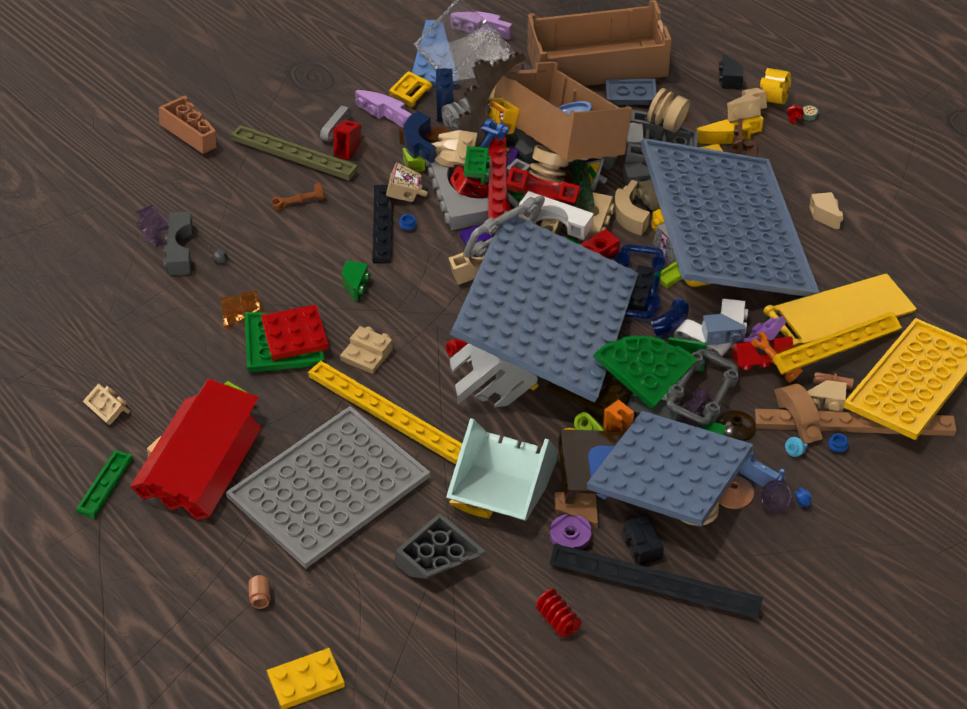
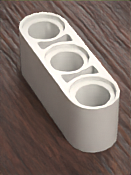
M686 319L674 332L675 338L705 342L702 325ZM731 343L707 345L706 350L723 357L730 349Z

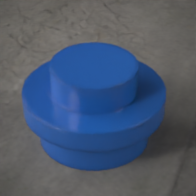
M405 214L399 220V226L404 230H412L417 225V220L411 214Z
M838 433L829 439L828 446L834 452H844L848 449L849 442L845 435Z
M801 487L798 488V491L794 493L800 507H809L810 501H812L809 491L807 489L803 490Z

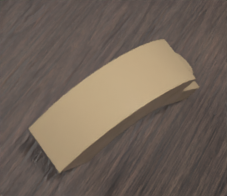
M631 180L623 190L617 189L614 214L616 220L623 228L642 236L649 225L650 212L632 204L637 196L638 182Z

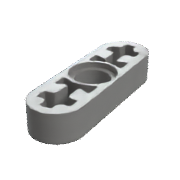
M346 106L339 107L323 126L320 133L321 140L331 142L334 139V128L344 120L350 119L351 108Z

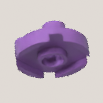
M568 514L561 515L551 524L550 540L553 545L556 543L583 550L591 541V526L582 516L568 517ZM567 531L575 532L574 535H567Z

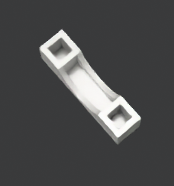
M528 191L519 203V206L529 197L535 198L541 195ZM544 197L545 202L534 223L548 218L559 220L566 225L568 235L584 240L593 227L594 213ZM524 211L519 214V217L526 220L531 214Z

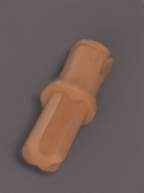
M815 372L813 382L821 384L826 380L847 383L846 389L849 391L852 390L854 382L853 378L840 377L835 373L830 375Z

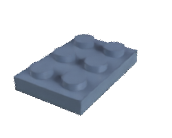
M606 79V100L614 105H651L657 95L655 79Z

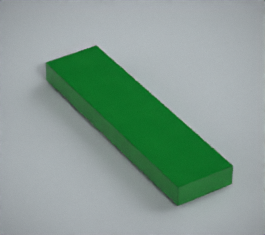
M114 450L76 508L77 514L96 519L134 460L133 455Z

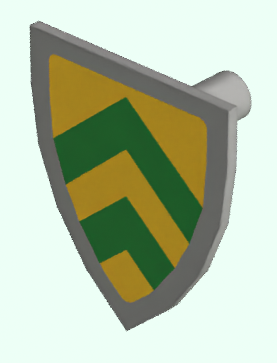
M604 159L581 164L578 186H580V195L583 199L590 191L595 192L598 181L602 184L607 182V178L600 175Z

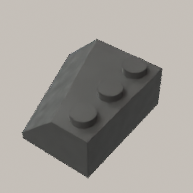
M438 513L396 549L394 564L409 577L427 579L481 556L486 551L441 513Z

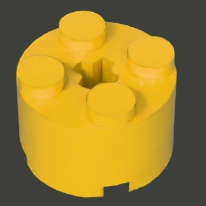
M771 68L766 69L765 78H762L760 82V87L763 88V91H766V102L786 103L789 96L787 91L791 87L790 72Z

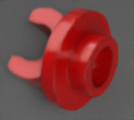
M793 105L787 109L789 122L795 124L796 118L802 119L804 114L802 107Z

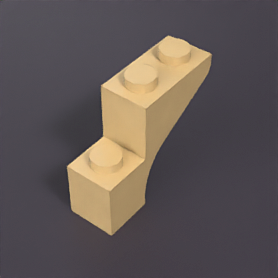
M759 88L742 90V97L727 103L728 121L761 115L760 109L767 108L766 91Z

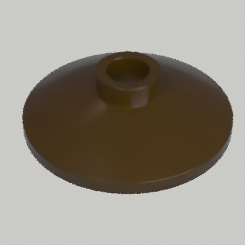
M738 410L722 413L716 422L726 425L725 436L741 441L750 439L756 430L754 419L749 414Z

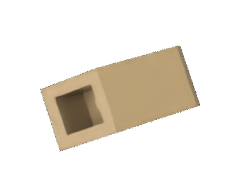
M833 193L811 194L809 208L813 219L831 228L839 229L840 222L843 221V213L839 211L838 200L834 198Z
M826 380L807 391L814 401L817 410L843 412L847 383Z

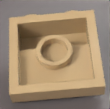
M360 326L350 337V344L340 355V361L374 374L392 352V339L386 333L380 335L375 333L371 327L363 328Z

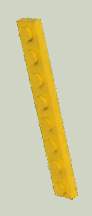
M890 312L776 354L773 360L782 375L897 332L902 326L894 312Z

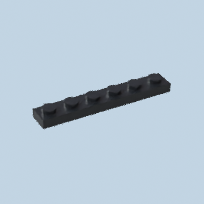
M374 185L373 263H391L392 197L386 196L388 185Z

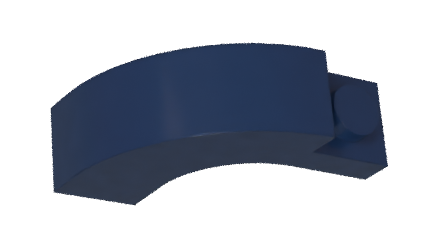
M417 111L404 124V146L412 158L415 159L421 156L423 159L433 163L436 157V146L422 138L431 132V118Z

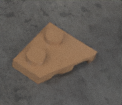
M555 492V514L560 516L568 514V517L579 515L585 518L592 528H598L596 494L576 493L574 503L565 504L564 492Z

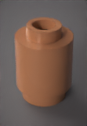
M257 575L248 582L249 601L254 608L262 609L267 607L271 600L270 580L262 575Z

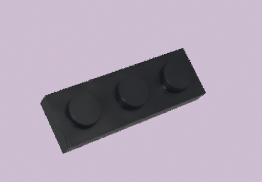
M638 265L636 270L638 276L627 308L644 311L656 274V268Z

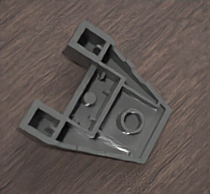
M632 110L630 123L642 124L643 137L645 139L697 147V132L680 126L677 132L673 133L663 128V122L660 125H656L655 121L653 123L647 120L648 112ZM628 143L624 164L641 162L647 166L641 145Z

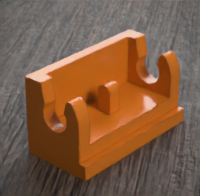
M617 400L604 410L603 428L606 431L626 432L634 422V411L620 400Z

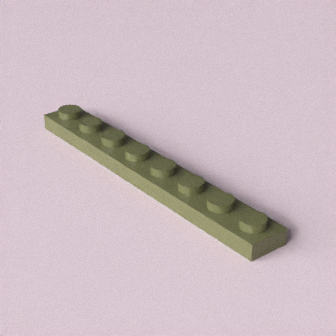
M239 125L231 134L233 141L346 180H350L358 171V165L242 125Z

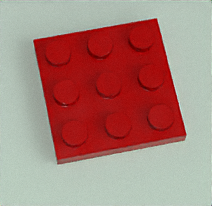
M316 304L261 315L272 360L329 349Z

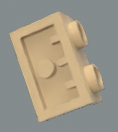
M97 384L83 401L109 425L113 423L122 411L130 413V410L126 407L128 403L120 396L116 398L114 396L116 392L109 386L104 388Z

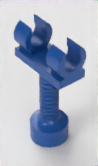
M487 119L481 128L487 136L480 147L487 148L494 137L503 140L504 135L509 131V127H506V124L503 123L497 125V123L493 122L494 120Z

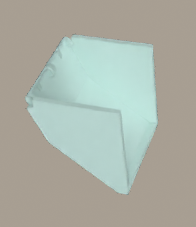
M470 418L446 498L526 521L547 487L557 461L558 450L549 439L544 440L539 454H537L538 446L522 442L519 449V441L503 437L502 443H499L500 435L486 432L474 419Z

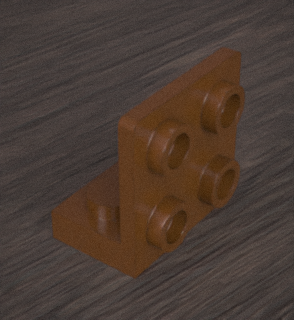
M739 119L738 125L734 126V135L737 136L733 138L732 148H735L733 153L757 157V140L742 139V119Z

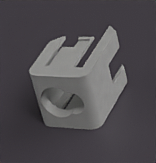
M469 343L450 358L452 373L466 361L469 365L473 366V371L455 385L458 404L494 375H496V379L475 395V398L483 402L487 401L492 394H499L501 399L494 404V407L508 406L538 381L537 375Z

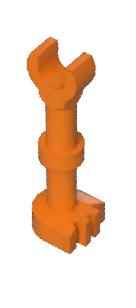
M761 332L757 335L761 342L754 339L751 343L754 347L764 350L772 359L773 364H775L773 357L777 353L769 345L766 334ZM798 368L785 373V379L788 383H791L803 370Z

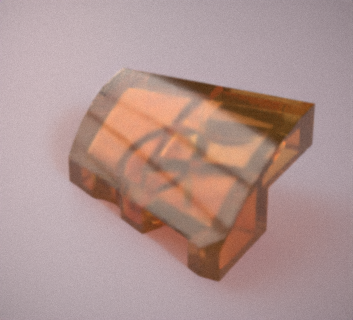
M258 291L239 292V296L220 298L224 328L245 317L244 313L255 312L260 309Z

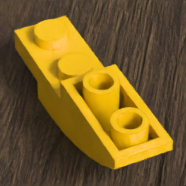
M761 115L742 120V139H750L751 134L762 132L764 118ZM726 119L697 128V143L711 145L732 144L733 138L737 136L734 135V126L738 125V121L730 123Z

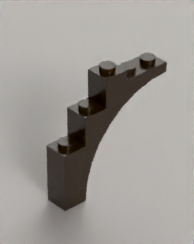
M518 51L508 55L509 59L505 61L502 58L494 61L493 66H491L489 60L484 61L483 58L474 62L475 66L471 67L479 87L473 85L466 88L467 92L464 93L471 113L465 111L459 114L460 118H457L456 121L460 130L477 133L475 147H480L485 139V132L481 128L484 126L485 110L495 85L511 68L526 60L524 53L519 54Z

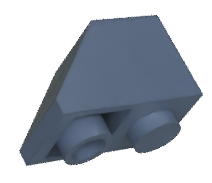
M723 314L703 316L702 332L707 345L744 342L745 325Z

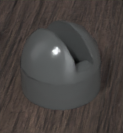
M222 247L212 256V259L218 263H223L228 258L227 252Z

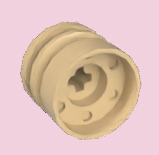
M662 88L650 105L647 120L652 123L655 121L656 125H660L663 122L664 129L675 133L682 125L688 113L690 100L680 95L674 99L673 92L670 91L668 93L667 89Z
M536 145L532 158L539 163H531L530 167L534 170H529V172L542 180L556 183L564 182L565 179L561 176H565L566 171L559 167H567L569 162L563 160L558 154H554L552 150L542 145Z

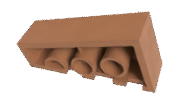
M182 96L159 107V124L202 154L216 148V130L206 119L202 118V114L195 110L194 105L188 102L186 96Z

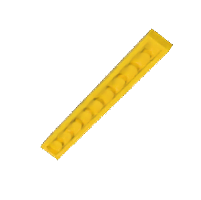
M322 361L308 372L309 378L454 464L457 463L462 443Z

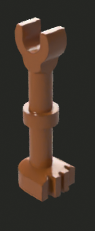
M317 183L314 184L313 192L297 193L296 196L288 198L273 197L272 203L274 210L280 211L289 204L297 202L301 204L305 200L317 198L319 201L324 200V194L321 184Z

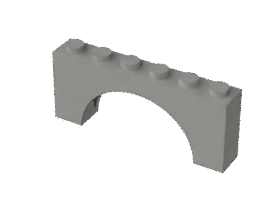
M425 159V167L428 166L429 178H432L433 189H436L437 200L441 201V211L445 212V223H449L450 229L456 230L483 224L488 219V198L476 199L461 195L449 183L454 169L460 165H454V167L442 166L436 161L430 163Z

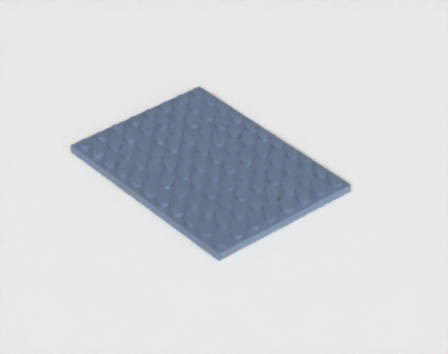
M642 139L640 144L682 279L804 297L820 293L769 159Z
M515 216L498 225L499 228L492 238L450 335L595 402L607 369L592 356L607 343L617 340L638 273L531 221Z

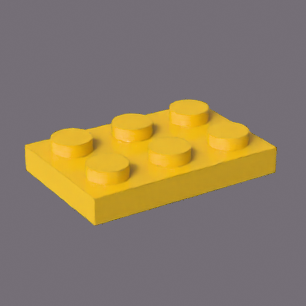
M330 648L267 670V676L281 709H287L345 687V682Z

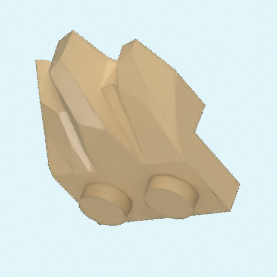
M457 130L439 134L441 142L431 143L436 146V152L440 153L434 160L442 166H465L467 146L475 147L477 133Z

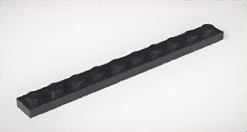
M556 543L554 544L550 560L551 565L757 619L763 601L761 596Z

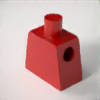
M344 120L334 128V157L348 161L352 158L361 143L362 127L360 123Z
M458 166L454 169L450 182L459 194L476 199L487 197V182L481 185V178L464 177L463 167Z

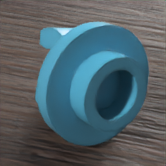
M791 437L786 441L785 449L790 456L798 457L805 452L808 444H803L802 440L798 437Z

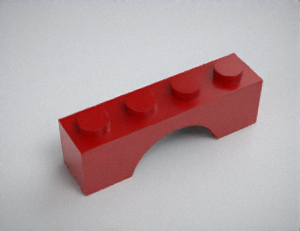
M511 167L506 181L507 190L525 195L530 191L576 207L580 195V186L563 181L556 183L542 180L528 171Z

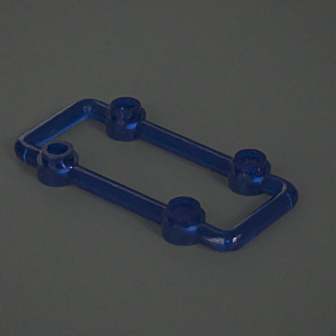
M627 244L621 248V252L615 258V261L622 266L627 267L630 264L628 251L657 255V257L652 259V268L655 269L651 292L645 298L647 312L626 309L624 317L650 319L660 307V298L657 295L661 271L666 268L667 261L664 258L663 250L660 248Z

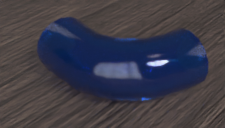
M677 299L673 301L669 311L651 320L657 337L675 330L687 319L689 305L685 300Z

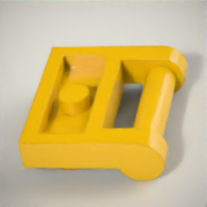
M408 71L389 90V95L404 102L409 108H413L416 105V101L432 88V84L428 80ZM419 85L422 86L412 97L409 96Z

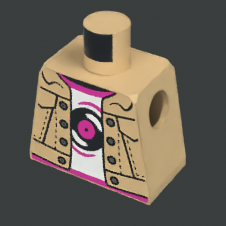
M396 162L390 175L386 196L413 202L417 194L426 197L429 187L420 184V173Z

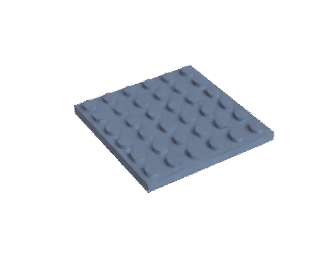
M641 411L587 482V490L702 527L752 453L753 444Z

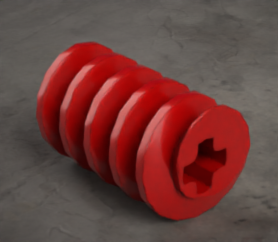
M551 588L540 596L536 603V609L559 637L569 636L580 628L581 619L577 618L576 613L572 612L571 607L567 606L565 600H562L560 594H557L555 589Z

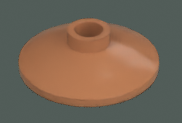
M735 476L719 500V504L730 509L744 508L752 502L754 489L746 479Z

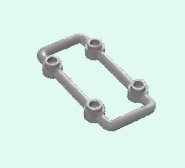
M543 196L529 197L522 205L495 219L492 217L487 219L482 226L472 232L463 252L464 257L470 258L476 255L481 258L485 256L492 238L485 242L479 241L476 243L479 235L484 232L490 235L494 234L499 228L498 225L524 211L531 214L526 220L534 223L545 202V198Z

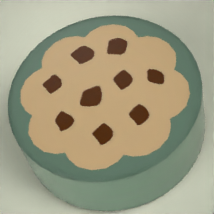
M806 105L802 107L804 109L803 119L811 121L817 118L818 109L815 106Z

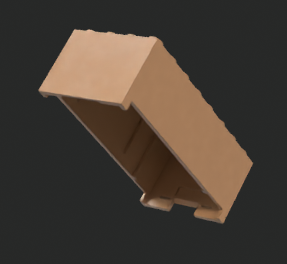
M656 0L649 1V6L536 19L534 13L528 14L527 51L533 69L536 68V63L555 61L559 63L558 70L583 86L605 84L606 79H650L667 77L669 74L672 39L667 27L663 26L661 12Z
M555 61L538 62L535 69L519 70L520 65L517 64L505 73L496 84L494 98H503L520 109L516 128L524 131L526 135L533 137L535 141L543 144L545 148L552 150L554 154L561 156L563 160L573 162L576 159H602L607 156L617 157V155L625 154L633 108L630 106L619 108L560 72L558 70L559 63ZM586 101L591 104L592 111L575 112L571 110L570 115L557 107L572 102Z

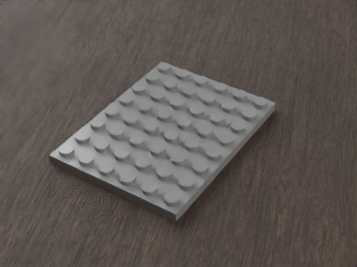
M349 406L226 492V496L307 569L430 478V471Z

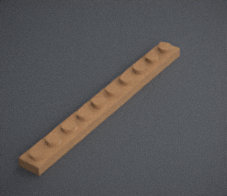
M755 409L756 429L798 430L789 410ZM818 411L820 431L901 434L855 412ZM935 415L920 435L955 436L956 425L954 416Z

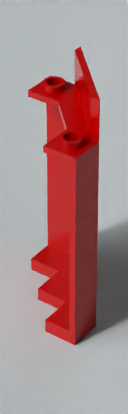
M208 378L198 395L183 401L130 487L143 500L157 497L169 510L184 507L196 520L210 517L262 428L250 415L259 397Z

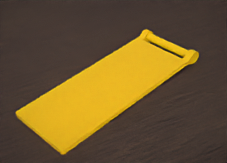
M883 274L780 305H768L764 308L763 312L767 317H773L774 319L778 318L777 312L784 317L799 339H795L785 324L780 331L784 336H792L795 348L890 312H894L896 318L916 312L917 308L890 276Z

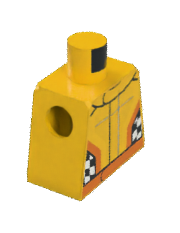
M503 98L489 99L487 103V119L494 120L493 122L497 123V125L499 123L506 124L505 126L509 127L507 134H512L515 130L520 109Z

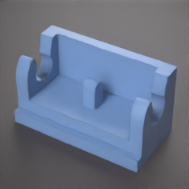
M753 452L739 472L773 493L785 481V470L780 469V473H777L756 461Z

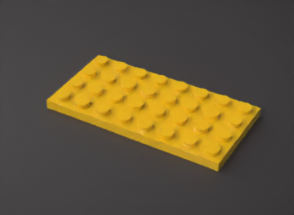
M915 318L845 400L844 408L916 440L967 376V340Z

